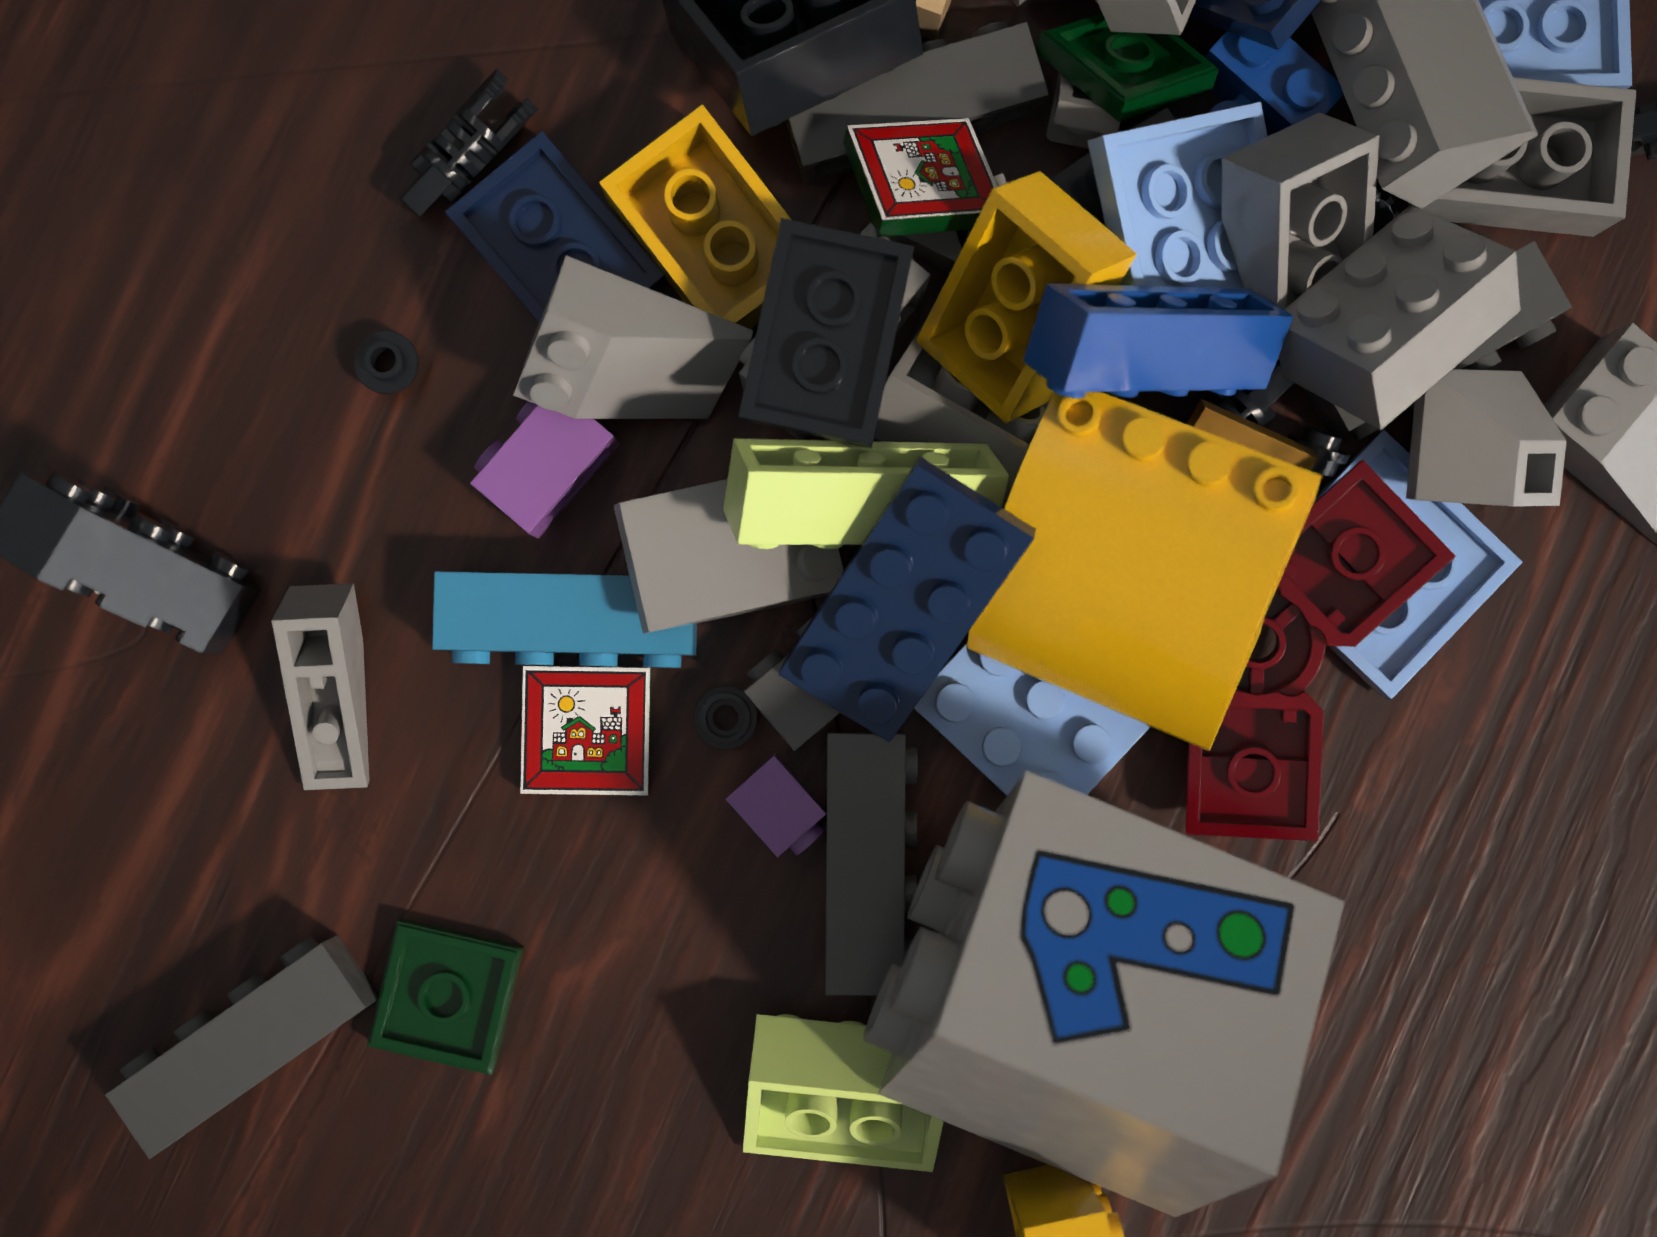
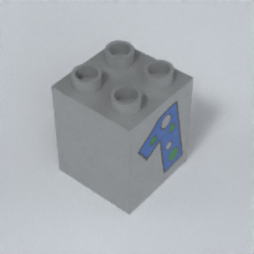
M1026 770L996 812L966 801L954 823L945 847L936 845L925 865L913 895L907 919L936 931L932 932L921 927L908 950L902 967L895 964L891 966L879 990L863 1036L864 1042L892 1053L878 1094L1173 1217L1181 1216L1276 1177L1345 901Z

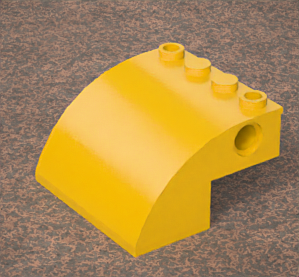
M1053 392L1004 508L1036 529L1035 538L969 630L967 648L989 659L1210 751L1259 638L1266 612L1315 501L1322 476L1103 392H1087L1083 398H1070Z

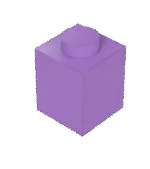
M776 754L726 798L728 803L777 858L788 848L798 856L825 831L818 821L826 815V809Z

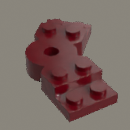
M1360 460L1312 505L1264 617L1263 624L1270 626L1276 635V644L1273 651L1264 658L1249 659L1210 751L1188 743L1186 834L1319 841L1324 711L1307 694L1305 689L1311 684L1320 670L1326 645L1357 646L1456 557L1364 460Z

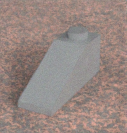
M354 583L290 586L271 621L303 789L365 788L368 786L370 778L364 645Z

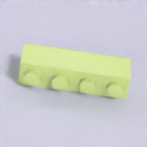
M733 439L723 511L737 544H748L759 549H772L780 544H805L823 549H837L843 545H861L919 456L1000 507L1003 504L1009 474L988 444L873 442L872 448H866L838 441Z

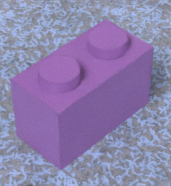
M528 401L516 417V421L521 425L505 443H502L500 440L495 441L479 457L474 466V469L479 474L470 484L528 534L539 539L617 449L620 443L594 419H574L556 411L544 409Z

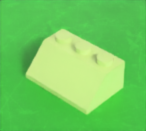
M757 1014L749 1074L743 1152L933 1172L944 1121L878 1094L892 1053L863 1041L866 1025L856 1021L836 1023L801 1019L790 1014L777 1016Z

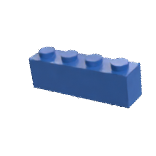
M1047 284L1023 362L1047 379L1046 386L1051 391L1070 398H1083L1087 392H1110L1122 397H1136L1139 391H1160L1172 396H1186L1189 390H1209L1220 395L1231 396L1241 389L1267 388L1294 316L1251 289Z

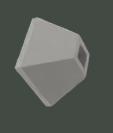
M1452 369L1415 401L1406 499L1513 507L1560 506L1567 440L1522 371Z

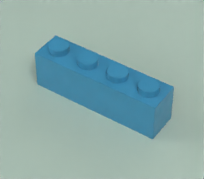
M435 572L432 649L451 651V663L490 664V652H515L516 665H554V653L579 654V666L618 667V654L643 655V667L681 668L682 656H696L697 623L643 634L630 576Z

